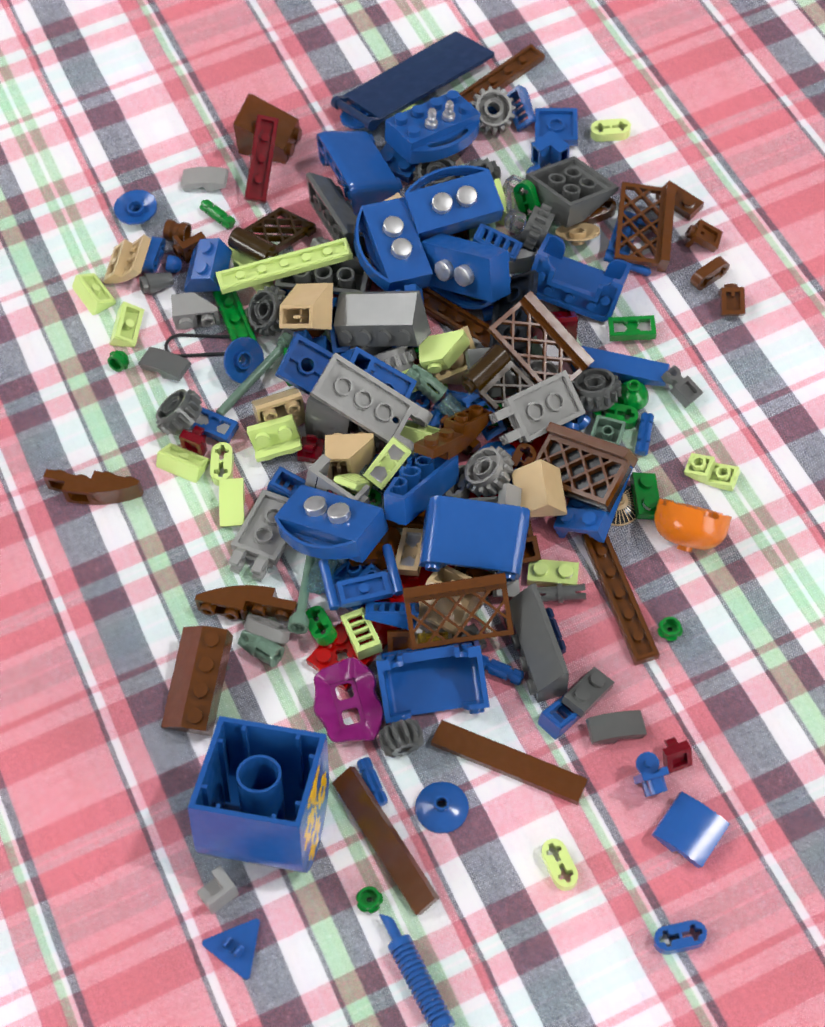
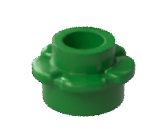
M112 351L107 360L109 366L117 372L127 369L129 365V358L123 351Z
M666 617L658 624V635L661 638H666L667 641H675L683 633L680 621L675 617Z
M372 886L362 888L356 895L357 907L362 912H377L380 909V904L383 903L382 893ZM368 898H371L372 901H371V902H367V899H368Z

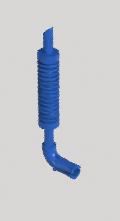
M379 914L392 940L388 944V949L391 955H393V959L396 965H398L404 980H406L405 982L409 990H411V994L414 995L413 998L416 1000V1004L419 1005V1010H422L421 1013L424 1015L427 1025L429 1027H453L456 1023L452 1015H450V1011L447 1010L448 1007L439 994L440 992L436 984H434V980L431 979L432 977L428 969H426L421 955L418 954L419 952L415 944H413L411 936L409 934L402 935L393 918Z

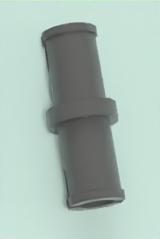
M557 583V586L538 587L539 593L546 594L541 596L543 602L558 601L559 603H564L565 600H586V593H575V591H585V583L563 586L562 583Z

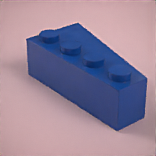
M418 453L410 454L407 458L406 466L400 468L399 476L394 477L384 492L385 519L396 522L399 525H407L426 509L430 497L442 496L458 483V455L446 460L440 457L432 459Z

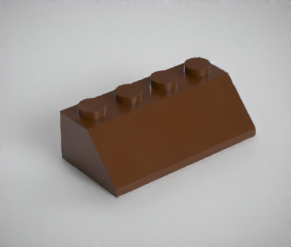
M204 625L183 627L161 728L212 736L233 641V635L228 629Z

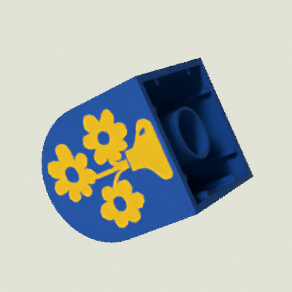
M219 716L188 805L196 852L307 873L312 867L319 847L326 815L329 792L327 734Z

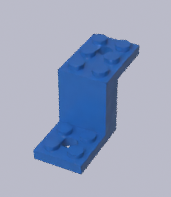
M296 333L275 376L310 395L333 353ZM357 346L340 354V356L408 399L410 398L417 383L413 378ZM303 359L311 363V370L309 372L304 371L301 367ZM393 417V422L395 424L398 423V419Z

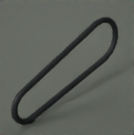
M178 333L170 336L166 340L164 347L166 351H169L168 344L175 337L230 339V336ZM225 352L195 353V354H176V355H179V356H181V357H183V358H184V357H202V356H221V355H224Z

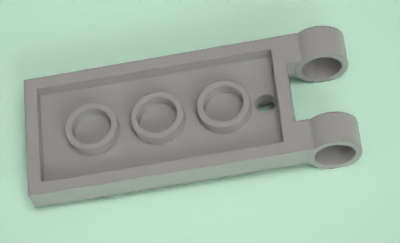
M337 353L332 355L310 393L312 397L366 431L374 433V436L388 443L394 436L411 449L412 453L414 451V443L400 435L406 422L410 417L416 424L427 427L433 417L430 411L420 407ZM393 417H396L398 419L397 424L393 422Z

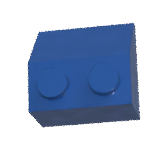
M220 238L200 239L190 260L183 290L185 293L221 291L215 272L229 269L232 250Z

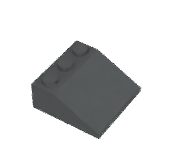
M575 156L527 173L525 180H529L534 184L540 204L544 203L552 207L551 213L555 214L554 220L565 228L583 222L615 194L619 188Z

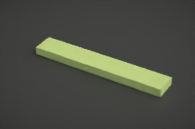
M345 237L215 273L221 293L225 294L353 259V255Z

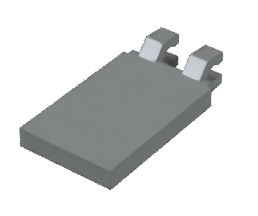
M566 370L504 399V403H502L503 408L488 416L492 424L508 417L514 430L499 437L504 446L517 439L520 443H527L547 433L546 428L550 422L563 425L585 414L586 411Z
M264 489L262 490L231 543L233 551L228 561L231 565L230 571L239 574L245 565L246 559L254 561L251 568L253 573L252 579L261 582L267 573L268 567L272 568L273 565H277L288 544L281 538L274 516L289 498Z

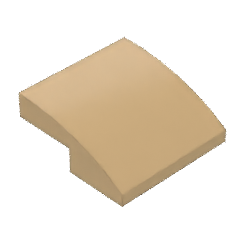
M142 235L133 243L124 239L115 246L103 282L105 284L120 283L141 274L151 238Z

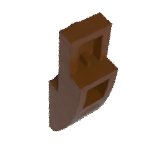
M471 405L461 412H456L453 416L444 419V428L415 442L414 452L432 459L436 457L446 460L453 458L477 438L490 421L488 415L492 414L493 411L483 409L481 405Z
M46 469L43 475L48 489L63 492L66 501L87 505L115 504L142 497L144 493L140 481L132 476H118L109 471L99 472L94 470L91 478L83 474H69L60 469Z
M239 585L222 587L200 593L195 597L198 611L208 616H213L214 614L221 615L233 621L238 619L246 621L248 613L251 612L262 617L266 615L275 617L282 622H288L290 616L296 612L297 608L296 601L278 598L276 589L266 586Z

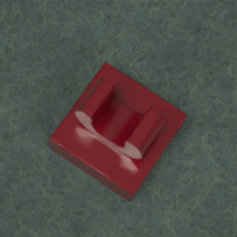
M197 425L193 428L192 432L183 429L179 435L182 448L204 456L208 451L205 442L206 435L203 434L205 429Z
M309 434L306 437L302 436V449L298 451L297 459L302 462L315 463L324 454L325 439H319L316 435Z
M675 737L664 740L667 748L662 749L664 767H668L669 773L693 765L692 749L687 740L680 743L677 742Z

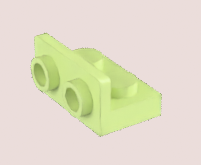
M292 414L247 427V434L255 450L257 462L269 461L275 457L293 454L302 449L301 435Z

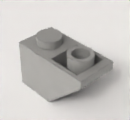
M194 292L171 295L172 317L176 330L221 325L218 308Z

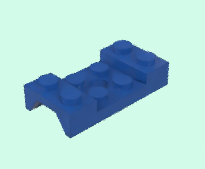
M631 472L610 513L570 499L566 507L567 515L557 516L553 526L559 538H565L568 532L586 533L598 542L604 543Z

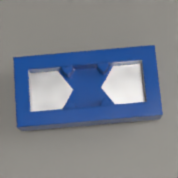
M202 407L200 416L189 428L193 430L196 425L205 429L203 434L207 437L229 444L239 429V424L237 421Z

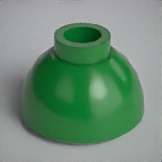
M633 379L621 385V397H617L618 404L629 405L637 410H641L647 405L649 393L644 384Z

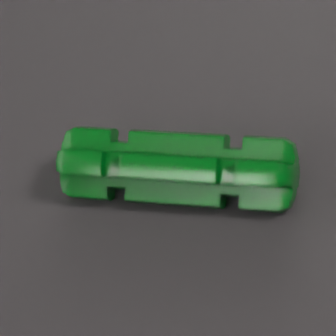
M210 200L201 201L200 210L207 213L208 216L226 229L234 228L236 220L233 217L228 216L225 211L214 205Z

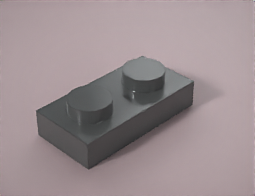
M593 667L564 695L562 703L580 717H583L612 689L614 681L596 667Z

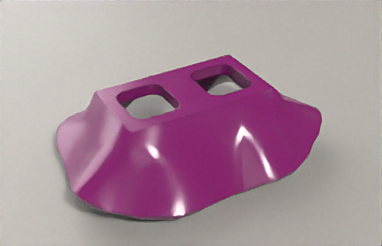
M353 657L344 659L317 672L314 676L315 699L313 709L315 715L323 723L328 738L332 742L339 743L356 740H374L379 733L384 718L383 705L375 694L376 677L374 673L360 660ZM347 683L351 684L354 696L339 700L335 690L336 687ZM353 708L358 709L360 721L345 725L342 712Z

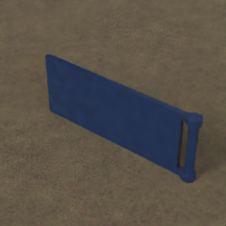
M455 31L342 96L336 95L331 100V106L337 110L341 109L363 123L369 131H374L386 119L485 63L495 55L493 51ZM346 102H351L352 104L356 105L357 107L364 110L373 117H367L366 115L356 110Z

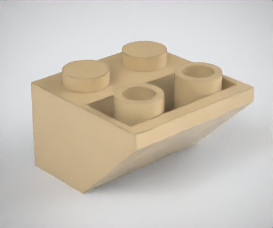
M333 283L296 284L280 304L279 328L291 330H332Z
M296 387L251 401L257 424L290 414L293 415L297 426L305 423L303 398L301 392Z
M334 433L332 435H325V456L331 459L327 474L328 478L333 481L336 475L356 473L362 476L376 455L374 433Z
M446 565L444 568H440L439 572H433L425 585L472 577ZM484 592L476 593L481 597L484 596ZM465 594L459 604L472 612L480 599L473 594ZM461 595L453 596L451 598L457 602ZM440 598L434 608L446 616L454 606V603L448 598ZM436 599L427 600L426 602L432 605ZM420 601L418 602V617L422 618L429 607ZM482 602V604H481V605L479 606V608L476 610V612L474 613V615H475V614L477 613V611L481 608V606L484 604V602ZM457 606L449 616V619L461 627L469 614ZM433 610L425 618L427 622L437 627L444 619ZM447 620L441 627V629L453 635L459 630Z

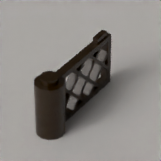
M279 207L245 229L236 227L229 236L228 245L246 256L260 261L278 256L279 252L304 236L309 237L316 233L317 228H315L316 224ZM280 225H288L290 227H280ZM267 233H277L278 235H267Z
M494 344L461 378L463 388L471 394H478L495 412L503 408L502 403L506 399L505 388H516L517 393H519L522 389L535 385L511 361L506 350L497 344ZM509 369L517 376V384H505V373ZM491 388H501V400H493L487 392ZM508 417L504 418L503 420L513 429ZM535 439L527 442V444H531Z

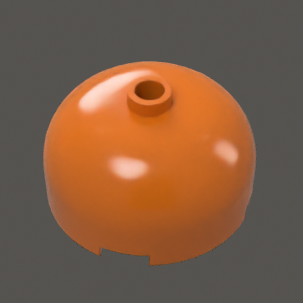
M663 498L658 499L654 516L655 526L659 534L667 541L678 544L677 549L686 552H692V548L708 550L721 544L728 534L732 516L723 515V513Z

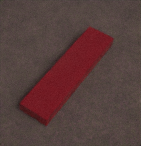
M257 114L244 200L266 203L279 118Z

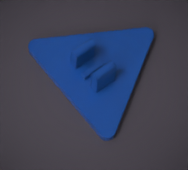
M255 918L204 939L202 945L244 980H248L251 976L260 921Z

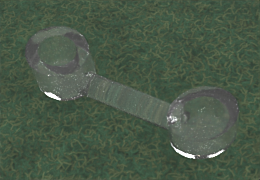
M512 174L505 180L502 187L506 199L507 213L504 219V226L508 231L518 235L525 228L526 215L515 209L513 190L519 182L525 179Z

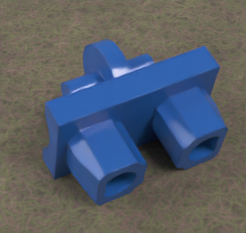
M643 752L636 758L635 764L638 772L641 774L633 777L635 785L642 783L646 797L668 791L664 776L670 774L668 767L665 766L659 769V759L654 753Z

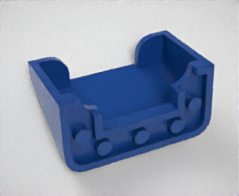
M323 131L316 134L319 160L323 166L330 165L344 189L345 198L351 200L355 216L358 215L363 205L385 201L398 192L401 195L400 190L403 189L401 180L392 173L376 147L372 134H368L367 131Z
M547 233L531 270L535 269L539 273L537 298L597 321H607L608 317L613 315L632 263L615 259L608 264L606 271L564 257L565 242L560 237Z
M438 495L430 497L425 509L419 567H425V570L430 572H439L440 568H444L446 565L496 571V574L505 573L506 582L519 580L529 527L530 510L520 506Z
M479 640L412 650V648L396 650L376 656L386 723L397 722L401 719L406 720L411 718L412 715L457 708L469 710V714H478L484 712V708L490 707Z

